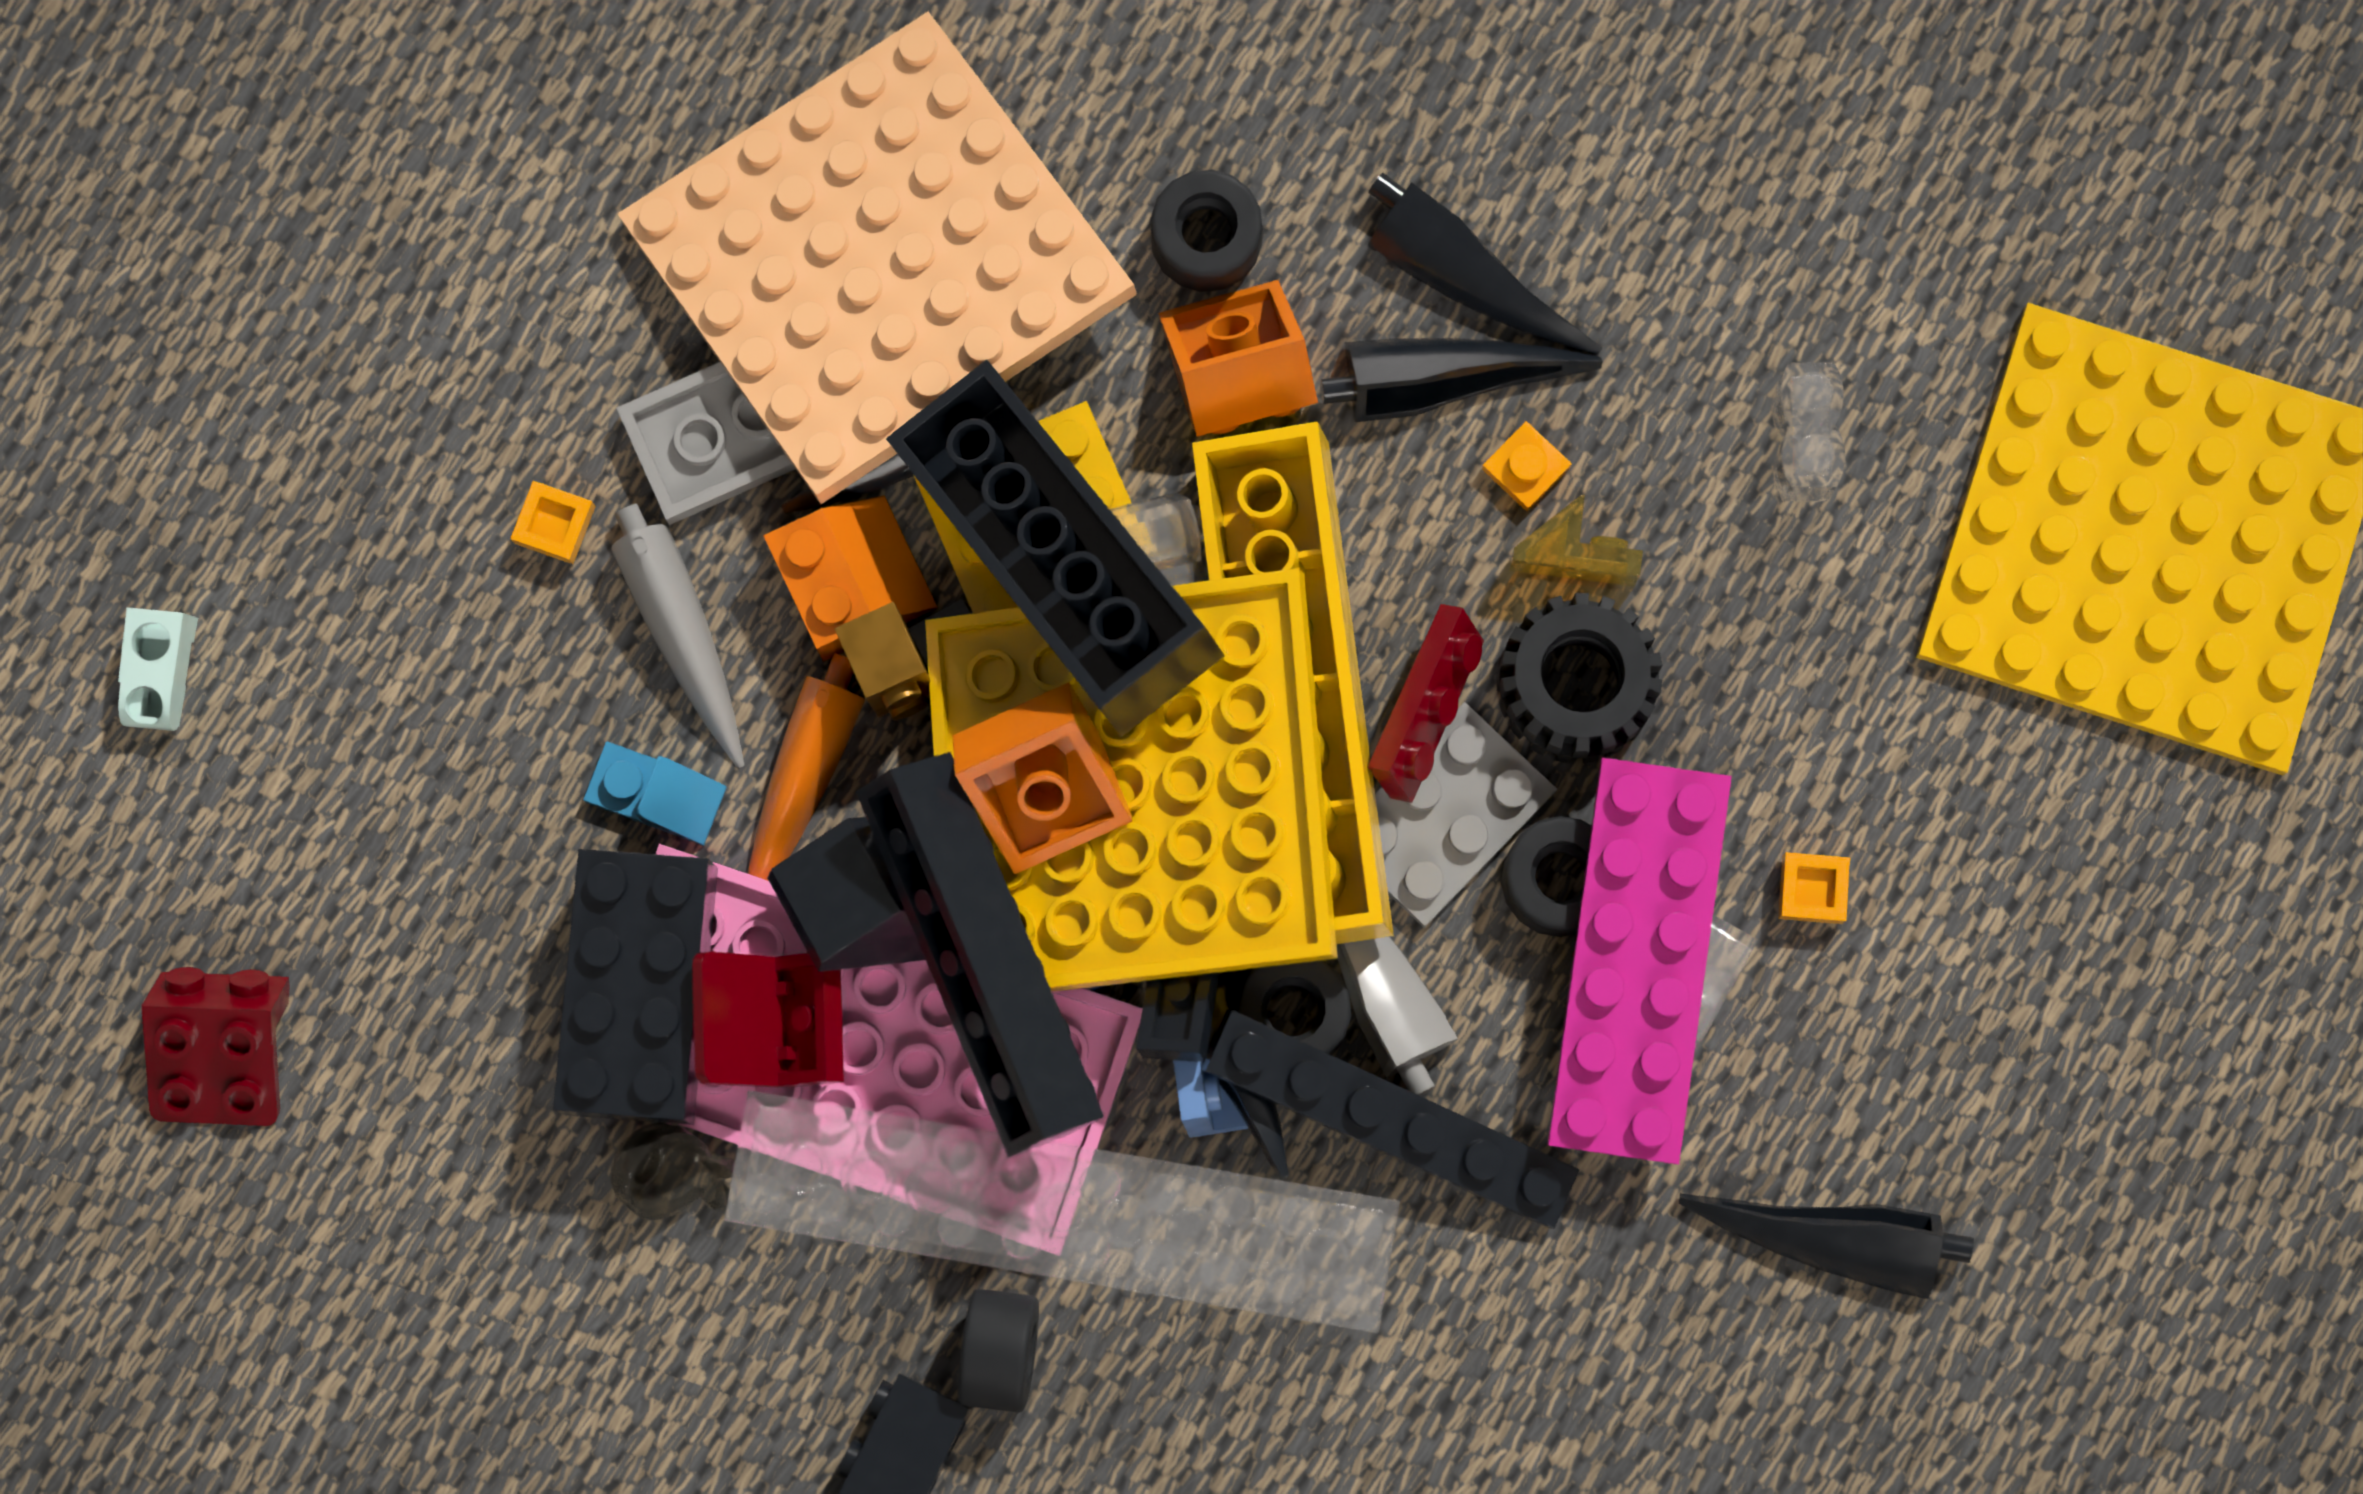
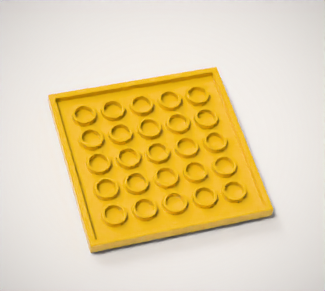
M2027 303L2021 316L1916 658L2282 776L2288 773L2363 517V408Z
M1299 568L1173 585L1174 589L1205 625L1225 656L1123 737L1118 734L1019 607L925 620L934 756L951 752L954 759L953 735L1070 682L1099 732L1130 810L1132 822L1017 874H1014L976 811L982 828L992 843L994 856L1009 892L1018 905L1020 918L1033 949L1043 964L1045 977L1052 992L1337 958L1305 575Z

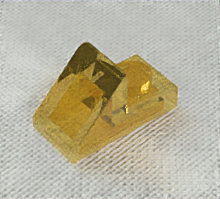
M1582 494L1514 547L1509 571L1635 587L1641 573L1643 550L1628 549V541L1608 536L1592 537L1590 544L1579 543L1585 494Z

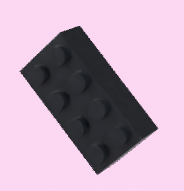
M578 849L553 1101L554 1111L566 1116L694 1125L698 1080L695 1076L692 962L697 953L708 952L711 949L718 868L709 858Z

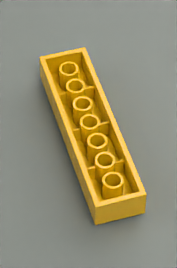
M1318 422L1193 442L1192 447L1209 580L1299 568L1305 575L1336 944L1394 936L1373 774L1367 767L1371 759L1329 442Z

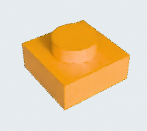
M1525 421L1482 465V470L1523 509L1528 511L1571 468L1572 463Z
M533 481L510 539L516 545L574 564L596 506L591 500Z
M1785 852L1782 855L1778 919L1833 924L1845 923L1847 918L1850 857Z

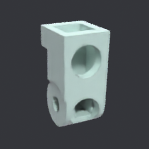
M126 608L118 682H120L118 711L119 719L123 726L170 731L177 730L180 725L186 691L191 644L194 643L198 618L180 612Z

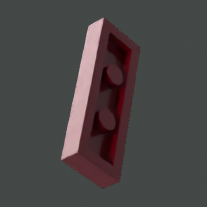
M1440 604L1367 766L1390 799L1413 803L1421 782L1426 780L1432 771L1434 753L1444 730L1455 719L1458 710V699L1470 672L1477 668L1480 662L1484 640L1462 607Z

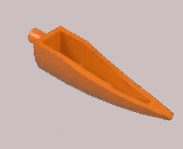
M834 653L824 681L810 676L805 678L772 772L747 874L769 881L767 878L770 870L790 857L825 793L844 752L865 701L864 698L847 691L854 671L848 658Z

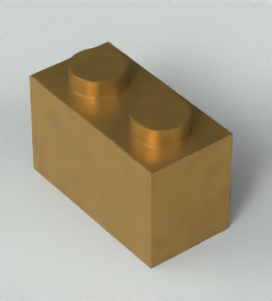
M894 601L834 628L865 698L878 717L890 713L893 720H900L921 711L928 705L925 697L930 695L929 674Z

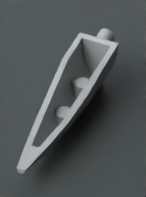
M638 504L627 506L615 513L624 536L612 545L611 550L655 643L685 695L735 766L741 768L745 765L735 714L723 669L705 614L669 527L663 524L647 526Z
M1391 937L1336 944L1338 962L1350 994L1358 1024L1386 1078L1399 1073L1408 1091L1419 1096L1435 1088V1085L1421 1060L1458 1040L1445 1014Z

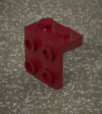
M708 951L697 953L694 956L692 962L695 1076L701 1084L795 1088L844 1082L841 969L818 972L808 952L773 957Z
M180 967L160 973L141 1005L149 1112L154 1119L161 1122L269 1126L276 1122L280 1113V1094L275 1028L289 1003V977L268 976L267 973L260 970H242L234 974H208L194 967Z

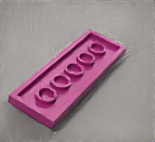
M1603 757L1600 761L1548 1146L1679 1165L1732 776Z

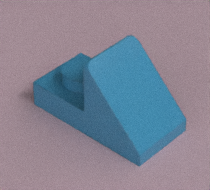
M606 741L583 801L704 846L727 786L666 757L659 755L655 759Z

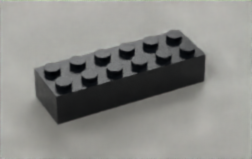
M987 359L886 438L909 470L1121 737L1225 656L1205 625Z

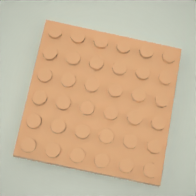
M928 11L618 213L624 227L820 504L895 456L897 453L886 438L986 359L1006 382L1137 295L1134 283Z

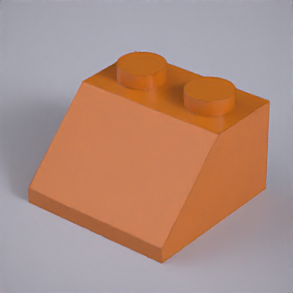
M1279 280L1158 313L1184 404L1197 437L1209 433H1227L1235 430L1241 424L1270 416H1288L1297 412L1302 407L1318 403L1305 339Z
M885 496L821 508L763 535L823 662L832 658L834 653L841 654L845 652L834 629L893 601L905 623L938 608Z
M1070 682L953 735L955 776L1014 874L1132 822L1130 810L1099 732Z

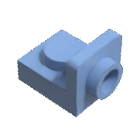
M1173 1060L1181 1121L1190 1138L1249 1129L1233 1102L1219 1085L1218 1078L1201 1070L1203 1062Z

